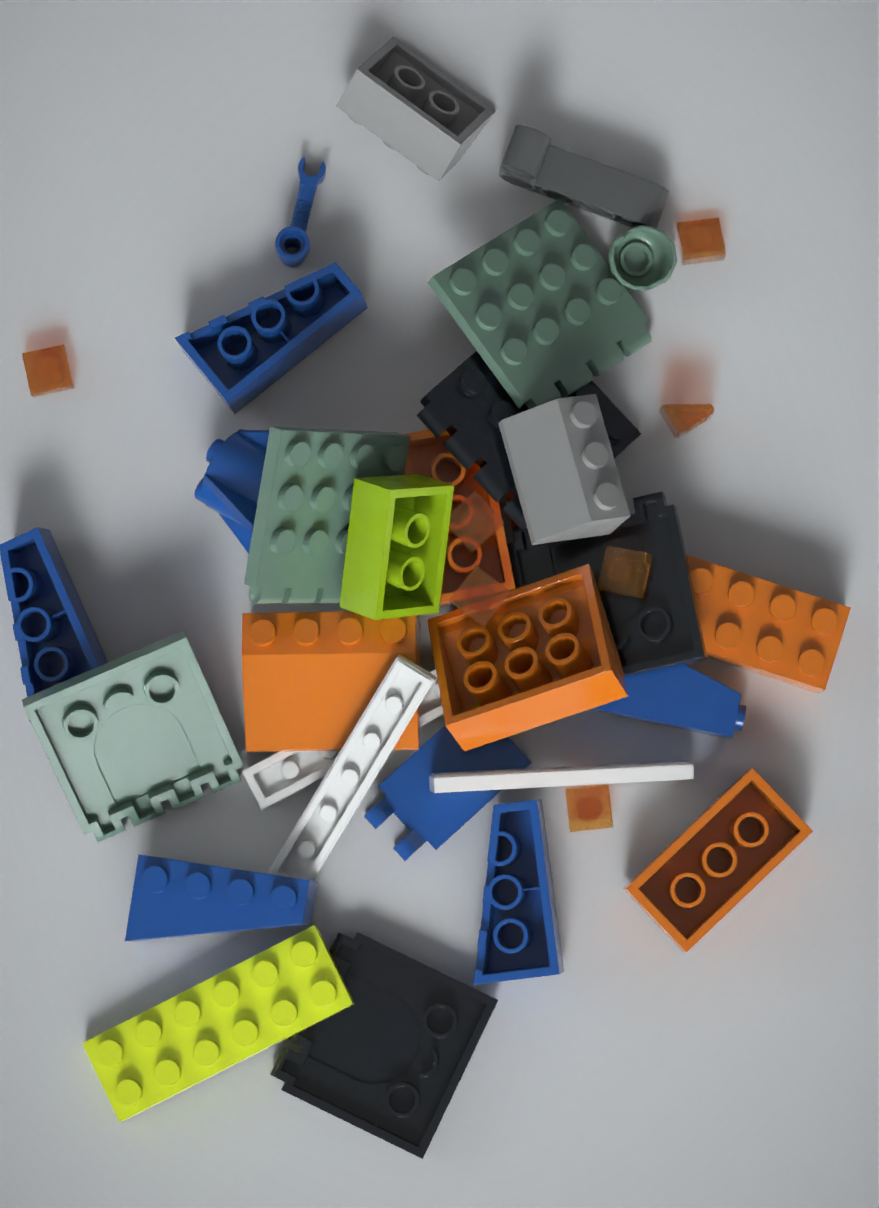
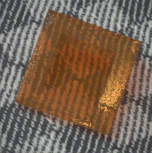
M719 217L676 223L682 265L725 259L726 250Z
M712 404L662 405L659 413L674 437L679 438L711 419L715 409Z

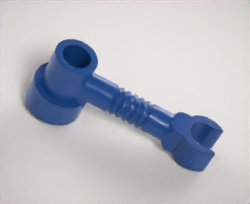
M305 157L298 164L300 183L290 227L282 229L275 240L276 253L288 267L300 266L309 254L310 241L306 230L315 192L326 176L324 161L321 163L319 173L315 176H309L304 172L306 165ZM290 247L299 249L297 253L293 254L288 253L286 250Z

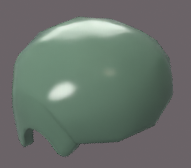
M641 225L620 233L614 239L609 249L608 261L610 272L621 286L640 291L650 290L666 283L676 266L677 256L674 243L664 231L651 226Z

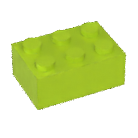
M420 474L354 478L339 607L373 620L439 613L454 485Z

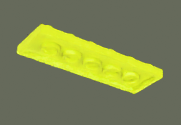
M313 925L82 1044L119 1122H123L355 1003L318 927Z

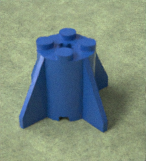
M240 429L225 441L216 439L207 451L206 461L209 462L204 478L198 483L194 493L197 500L219 513L248 554L269 430Z

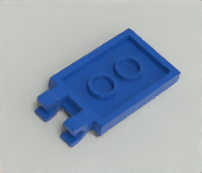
M444 725L419 750L413 753L378 785L379 789L386 796L369 810L364 817L375 829L393 813L409 829L410 833L393 849L406 861L426 841L437 850L503 790L433 793L430 791L429 784L431 773L526 769L532 762L509 737L464 751Z

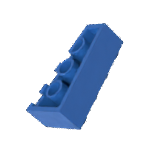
M334 262L286 285L285 289L266 298L262 296L249 302V306L226 317L222 315L208 322L209 325L192 333L188 331L175 337L186 356L232 412L236 414L368 307L360 290L339 265Z
M37 527L0 544V555L8 601H11L14 624H12L15 641H18L22 667H20L22 682L26 687L27 697L108 663L50 529Z
M542 799L494 805L473 985L561 974L564 972Z
M138 854L125 941L137 942L311 925L318 881Z

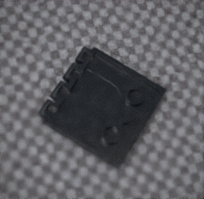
M475 351L420 400L424 408L416 416L436 438L445 431L451 435L443 445L466 470L474 463L481 468L473 478L495 502L504 495L511 500L503 510L524 531L527 525L498 423L505 418L529 409L526 405L520 408L517 407L480 354ZM590 381L567 397L596 394L615 459L641 433L593 381Z
M663 491L633 498L635 513L630 514V517L609 535L532 545L528 529L526 528L522 531L517 525L512 527L514 542L507 543L515 589L586 564L590 565L619 654L624 678L708 659L677 507L674 504L667 506Z
M338 932L329 952L336 966L340 967L339 972L355 1004L287 1038L302 1046V1048L297 1053L283 1046L270 1075L285 1082L281 1089L282 1091L423 1159L498 999L359 932L356 933L354 939Z

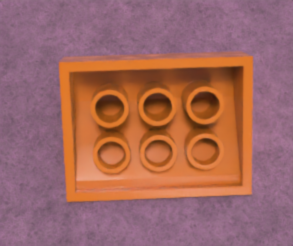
M589 564L427 620L445 726L464 751L628 697L619 654L593 571Z
M352 611L242 613V677L246 751H341L397 656L400 654L420 666L421 624L418 615L373 620ZM420 706L393 750H419Z

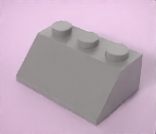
M392 37L356 69L336 105L353 122L364 126L382 139L386 146L397 150L416 164L420 171L431 175L438 181L458 163L495 113L493 108L395 37Z
M596 394L558 398L505 418L498 423L532 545L609 535L630 517Z

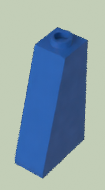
M683 664L625 677L628 697L589 709L600 713L730 739L734 735V730L742 731L747 706L740 705V693Z

